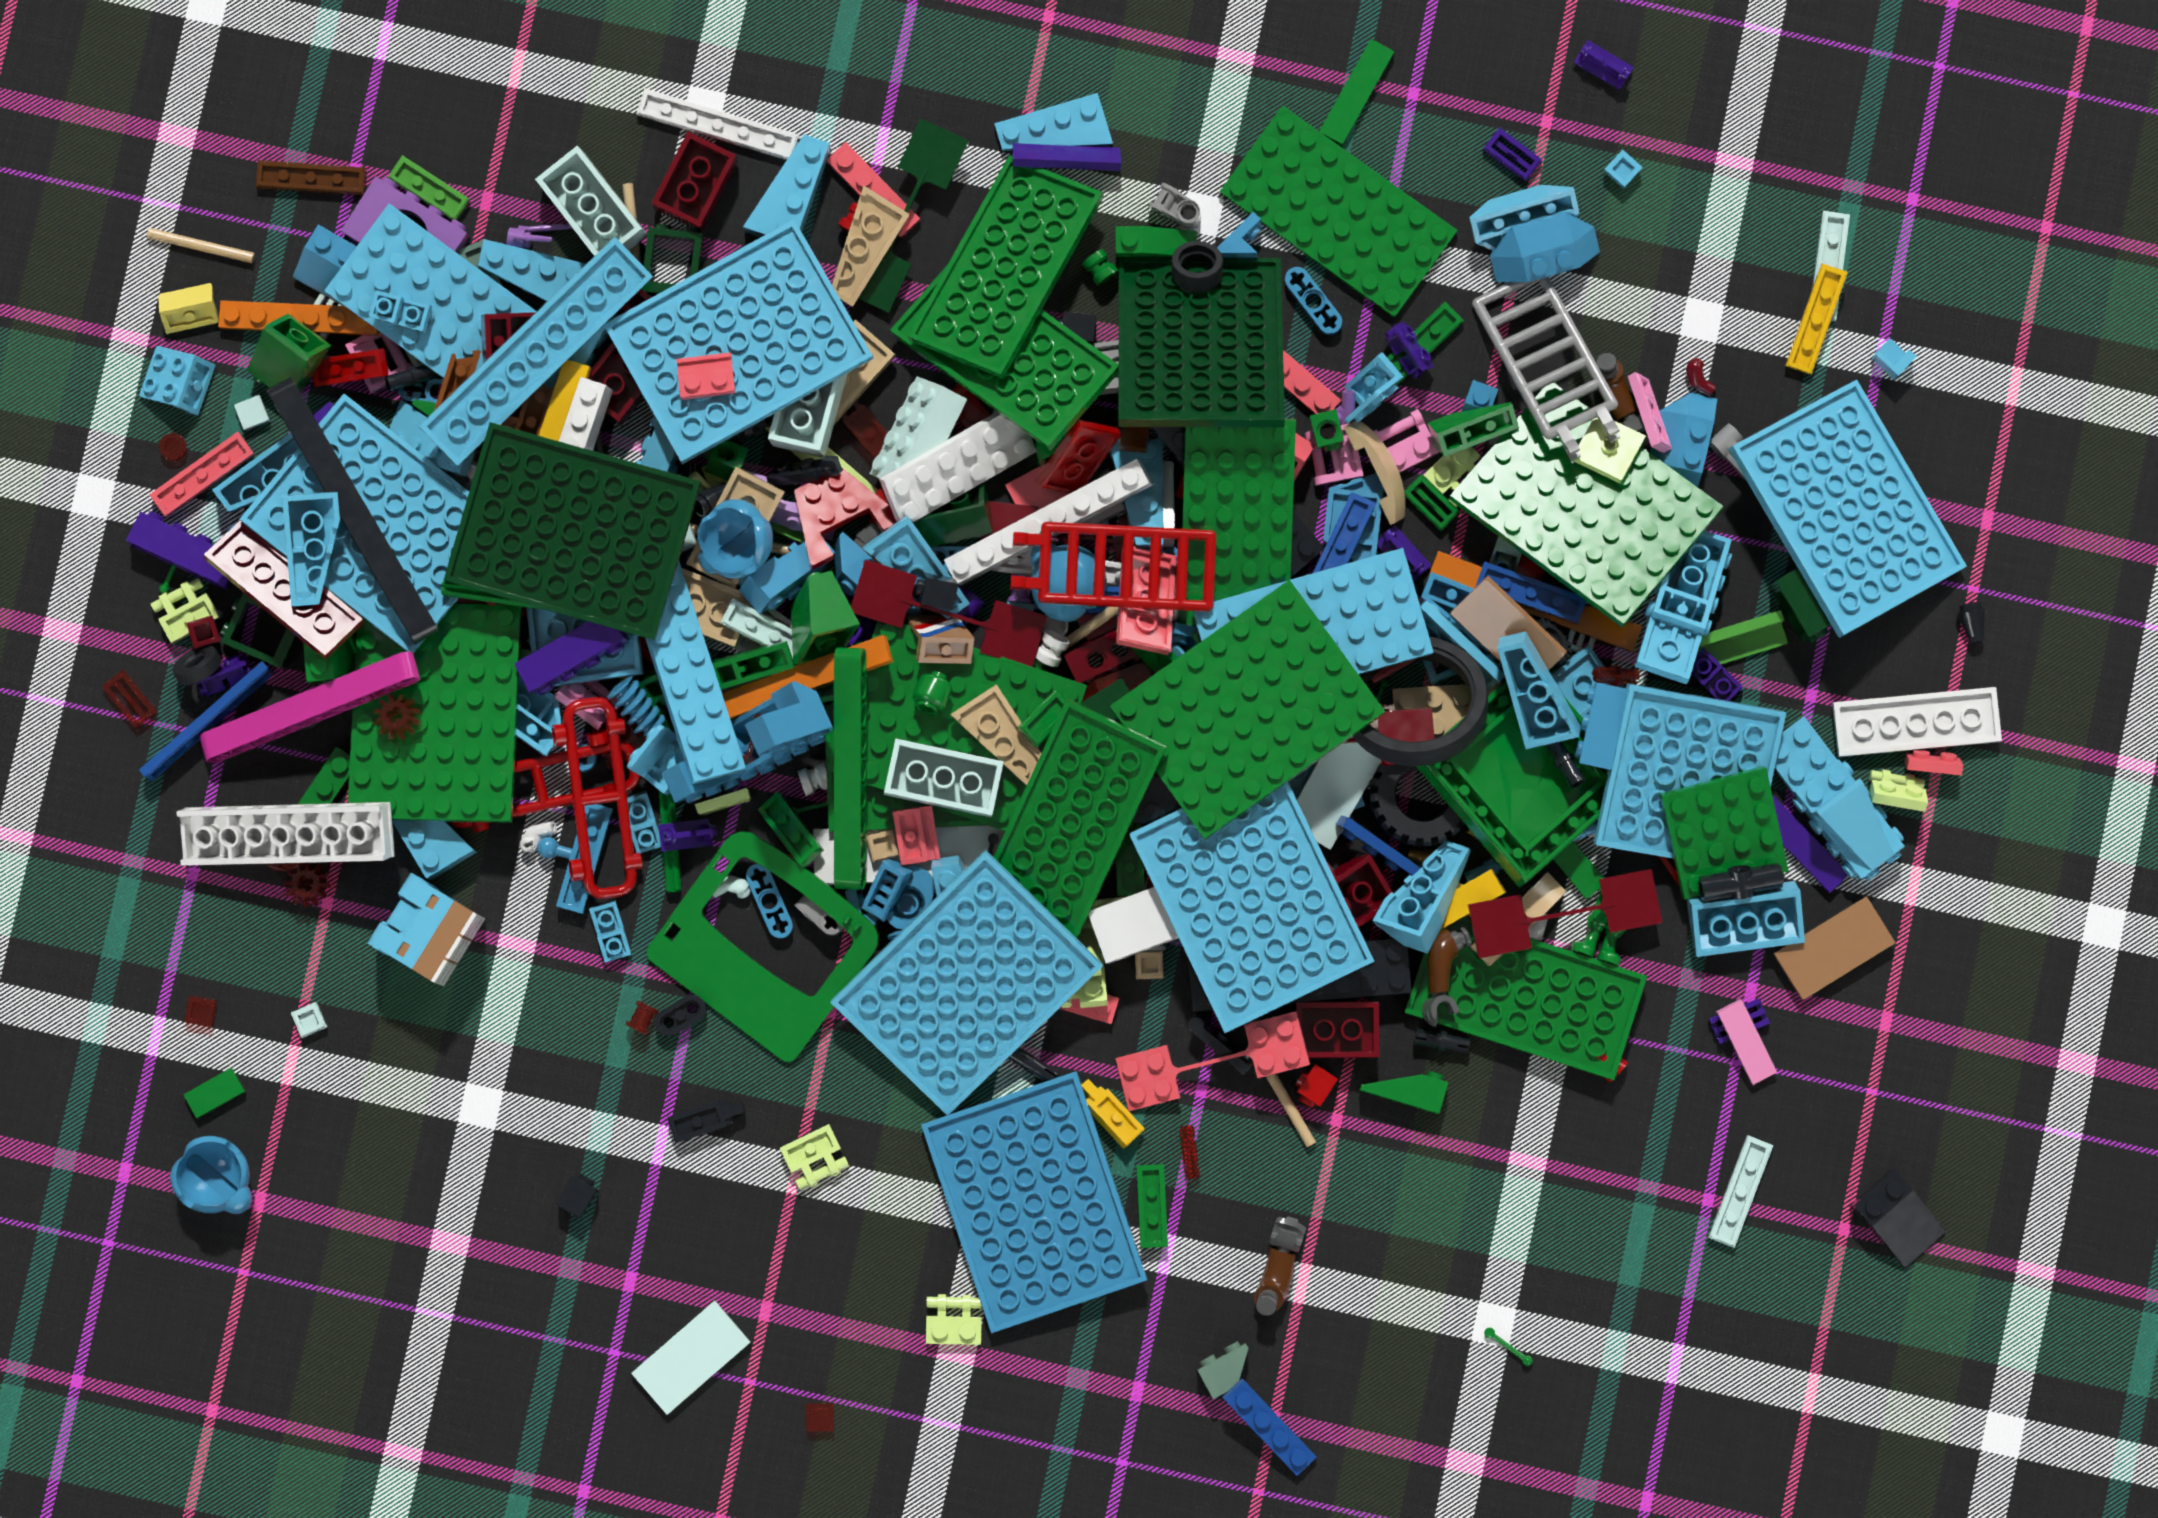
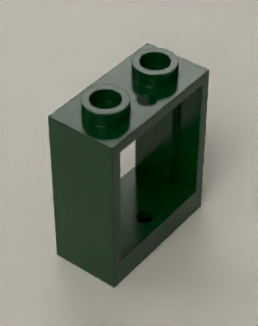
M656 224L655 228L648 227L644 267L650 274L656 238L694 242L690 276L700 271L704 237L702 233H698V229L683 227L682 231L671 230L672 226L665 224ZM649 280L641 289L649 296L654 297L675 284Z
M1798 568L1777 579L1769 586L1802 643L1808 639L1810 643H1813L1829 633L1827 628L1831 624Z
M243 593L241 598H236L232 606L231 612L234 614L230 623L226 622L221 630L220 637H223L221 643L285 671L299 640L290 630L286 629L274 657L233 640L249 603L263 609L248 595Z

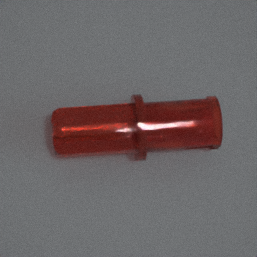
M1618 665L1598 667L1592 671L1594 682L1607 683L1616 687L1621 684L1627 685V683L1636 685L1638 682L1631 679L1639 680L1640 678L1637 669L1621 668Z

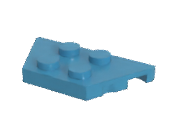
M1377 473L1363 478L1358 477L1349 483L1329 488L1323 543L1325 545L1351 492L1376 503V507L1350 559L1353 562L1376 556L1382 508L1379 500L1383 498L1384 490Z

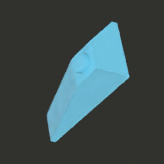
M338 492L282 495L291 606L316 605L320 603L340 521Z
M1447 840L1444 841L1423 861V866L1413 876L1409 875L1404 880L1403 886L1395 893L1391 892L1384 899L1373 919V923L1402 945L1428 953L1440 932L1471 852L1470 848Z

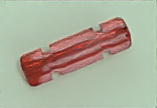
M1182 1126L1179 1130L1180 1138H1183L1181 1146L1183 1162L1186 1164V1168H1184L1186 1179H1196L1200 1177L1199 1166H1197L1196 1140L1194 1141L1193 1138L1195 1136L1194 1126Z

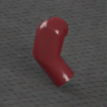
M1693 358L1686 366L1688 383L1694 389L1710 397L1716 385L1704 379V362L1699 358Z

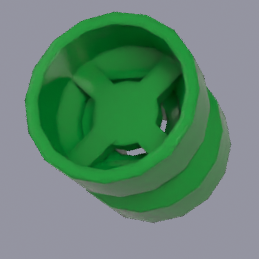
M1104 249L1098 250L1082 263L1086 272H1090L1093 275V281L1097 286L1103 285L1119 272L1116 265L1108 261V255Z

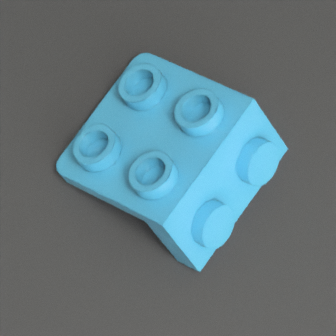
M1383 352L1376 356L1344 386L1346 390L1355 391V400L1360 405L1344 419L1347 424L1354 419L1357 423L1379 407L1385 398H1388L1399 388L1396 383L1403 376Z
M661 724L652 728L648 732L646 741L641 748L636 749L630 755L629 763L627 764L628 769L644 777L665 795H668L670 790L662 772L685 761L676 732Z

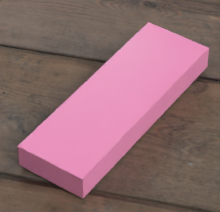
M1637 372L1629 375L1628 379L1651 447L1662 453L1671 450L1672 446L1649 379Z
M1739 999L1716 1011L1751 1084L1754 1085L1777 1073L1743 1001Z

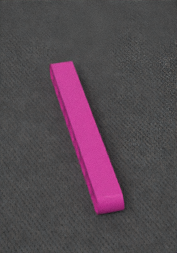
M413 652L393 655L200 734L199 738L206 762L216 763L418 682L421 678Z

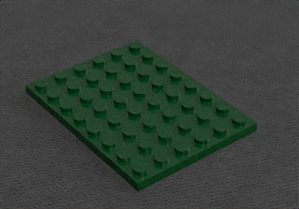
M1119 257L1118 427H1284L1281 258H1223L1221 281L1208 291L1192 292L1179 287L1174 282L1171 274L1172 258ZM1201 260L1189 261L1182 265L1185 270L1194 273L1206 272L1213 267L1211 264Z
M490 422L444 581L656 641L701 481Z

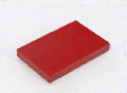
M1078 419L1035 479L1036 484L1041 488L1069 494L1086 486L1122 434L1118 428Z

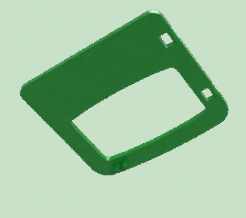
M738 832L725 840L711 862L706 866L668 918L665 925L649 944L646 954L652 963L693 994L702 998L705 1003L781 1060L790 1062L798 1057L834 1008L830 1003L831 999L863 969L874 954L879 944V934L875 925L814 873L807 868H803L796 860L751 832ZM724 856L730 863L720 873L715 869V866ZM742 857H747L760 864L800 891L852 936V946L814 996L801 992L768 971L735 946L704 917V907ZM673 924H676L681 930L672 941L666 936V933Z

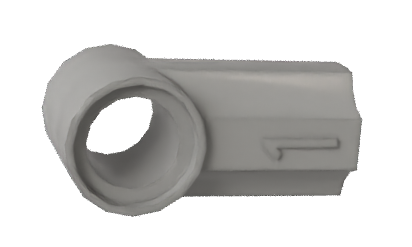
M1728 423L1710 439L1709 446L1720 458L1726 459L1745 480L1744 475L1728 450L1733 445L1744 440V438L1735 427Z

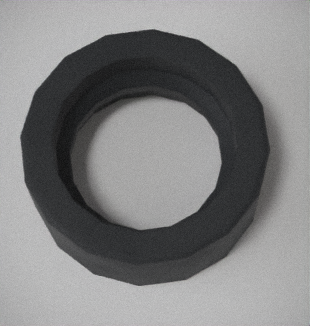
M1203 241L1186 242L1179 246L1173 252L1171 260V274L1174 282L1179 287L1192 292L1208 291L1214 288L1221 281L1223 274L1221 252L1214 245ZM1201 260L1211 264L1213 267L1206 272L1194 273L1185 270L1182 265L1189 261Z

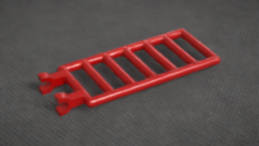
M1044 522L1041 525V534L1013 532L1012 546H1040L1039 578L1011 575L1010 589L1038 590V600L1041 603L1209 612L1213 609L1216 533L1213 530ZM1052 533L1068 534L1065 593H1049ZM1079 534L1096 535L1093 595L1076 594ZM1107 536H1123L1120 596L1104 595ZM1134 537L1150 538L1148 598L1131 597ZM1161 538L1178 539L1175 599L1159 598ZM1189 540L1205 541L1203 601L1186 600Z

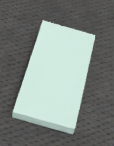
M1358 743L1341 744L1317 761L1296 798L1316 841L1330 850L1342 831L1336 825V822L1341 815L1350 817L1381 763V759L1368 753Z
M713 1301L631 1374L668 1415L751 1341L720 1305Z

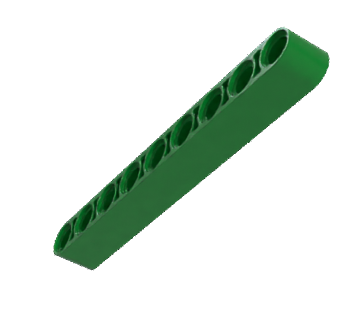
M837 647L834 654L835 889L864 890L866 884L867 657L865 648Z

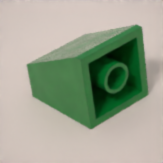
M286 314L264 327L247 371L253 375L257 382L270 388L291 377L302 395L331 345L290 314Z
M832 571L810 574L791 605L794 664L807 663L834 653L837 647L846 648L860 625Z
M357 630L326 660L303 642L306 680L309 684L317 687L355 671Z

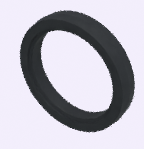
M1429 637L1434 653L1413 659L1442 664L1457 673L1467 685L1471 695L1470 707L1464 719L1453 730L1432 740L1407 742L1387 737L1371 725H1368L1353 736L1356 742L1373 756L1383 761L1403 766L1436 764L1448 760L1465 750L1476 739L1484 725L1488 708V692L1480 667L1463 649L1448 641ZM1382 669L1364 673L1359 676L1364 681V683L1367 684L1369 680Z

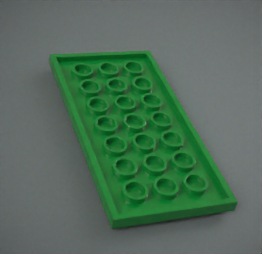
M1283 105L1219 191V194L1250 215L1254 212L1261 218V222L1265 227L1393 318L1402 309L1458 231Z
M1008 156L908 335L909 340L1004 379L1104 198L1102 191L1043 168L1014 167L1012 156Z
M945 267L890 329V332L905 345L1051 451L1118 375L1119 364L1044 310H1041L1004 379L911 342L908 335L946 269Z
M1285 419L1284 427H1185L1182 529L1213 530L1216 533L1214 601L1291 580L1296 419ZM1189 540L1186 600L1203 601L1205 541ZM1180 610V624L1197 627L1193 611Z
M1068 698L1064 703L994 858L1078 939L1167 746Z
M1463 917L1444 928L1449 932L1456 931L1458 933V930L1464 927L1470 936L1471 945L1475 942L1471 919ZM1531 938V949L1505 953L1491 966H1488L1481 958L1478 959V955L1470 946L1465 947L1463 945V949L1458 951V956L1452 961L1449 991L1446 992L1447 996L1455 1000L1460 1012L1449 1014L1446 1006L1442 1002L1439 1003L1437 1006L1439 1017L1437 1024L1613 1081L1615 1080L1647 979L1646 975ZM1428 953L1423 954L1405 1010L1406 1014L1425 1020L1422 1014V1006L1425 1000L1432 996V993H1429ZM1605 1053L1608 1058L1604 1062L1597 1058Z

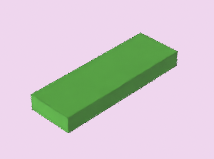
M403 155L387 177L404 190L419 197L427 205H432L442 211L444 216L451 220H458L471 201L468 197Z

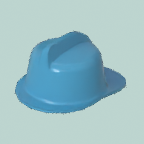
M912 865L907 867L913 872L887 918L888 922L897 929L903 930L933 899L935 891L934 879L929 871L920 866Z

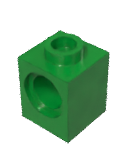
M1334 409L1311 415L1310 419L1318 449L1324 448L1325 452L1340 449V444L1345 443L1337 410ZM1328 424L1333 425L1336 429L1334 437L1324 439L1320 434L1321 428Z
M729 440L718 444L706 451L703 459L707 460L708 463L704 471L729 481L735 467H742L748 448ZM720 457H725L728 461L722 460Z

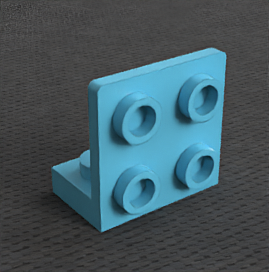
M156 346L139 396L175 406L198 416L216 365L193 354Z

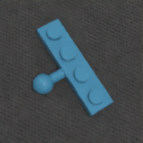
M598 804L585 806L593 876L595 875L613 812L612 808ZM577 834L573 848L558 845V842L552 837H544L537 844V851L543 858H552L556 855L569 860L580 859ZM568 863L556 907L584 914L589 893L585 889L583 880L571 881Z

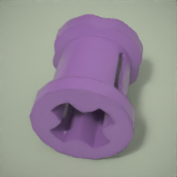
M1011 574L1013 576L1031 577L1027 575ZM1012 589L1011 596L1008 597L1007 601L1031 604L1032 600L1029 599L1030 590Z

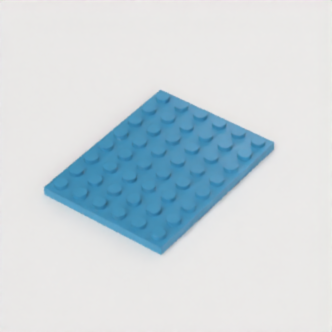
M1077 1071L921 1124L991 1333L1148 1280Z

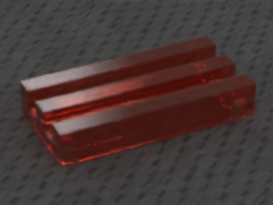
M123 669L102 686L136 729L144 722H147L152 715L158 713L156 708ZM121 678L126 681L147 707L148 711L146 713L120 683L119 680ZM112 685L118 688L140 715L139 719L136 720L110 688Z

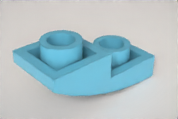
M376 290L369 317L425 333L432 306Z
M647 790L627 796L632 839L636 852L643 853L661 847L659 829Z
M616 899L589 907L604 961L609 962L631 955Z

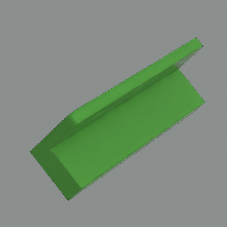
M1781 610L1709 632L1707 636L1702 635L1697 654L1705 648L1722 665L1786 645L1787 638L1782 626L1784 618Z

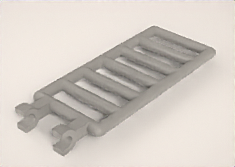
M1549 277L1531 282H1509L1472 301L1473 308L1545 439L1550 440L1558 436L1571 462L1581 458L1579 453L1580 447L1570 433V430L1598 418L1610 443L1620 439L1618 434L1620 430L1609 413L1617 408L1618 402ZM1539 281L1545 293L1491 318L1485 305ZM1549 302L1552 304L1556 315L1506 339H1503L1497 329L1498 326ZM1563 324L1569 335L1568 337L1517 361L1514 360L1509 351L1510 348ZM1575 346L1581 357L1580 359L1529 383L1526 382L1521 370ZM1587 368L1593 380L1541 405L1538 404L1533 392ZM1599 390L1605 401L1604 403L1553 427L1550 426L1545 414Z

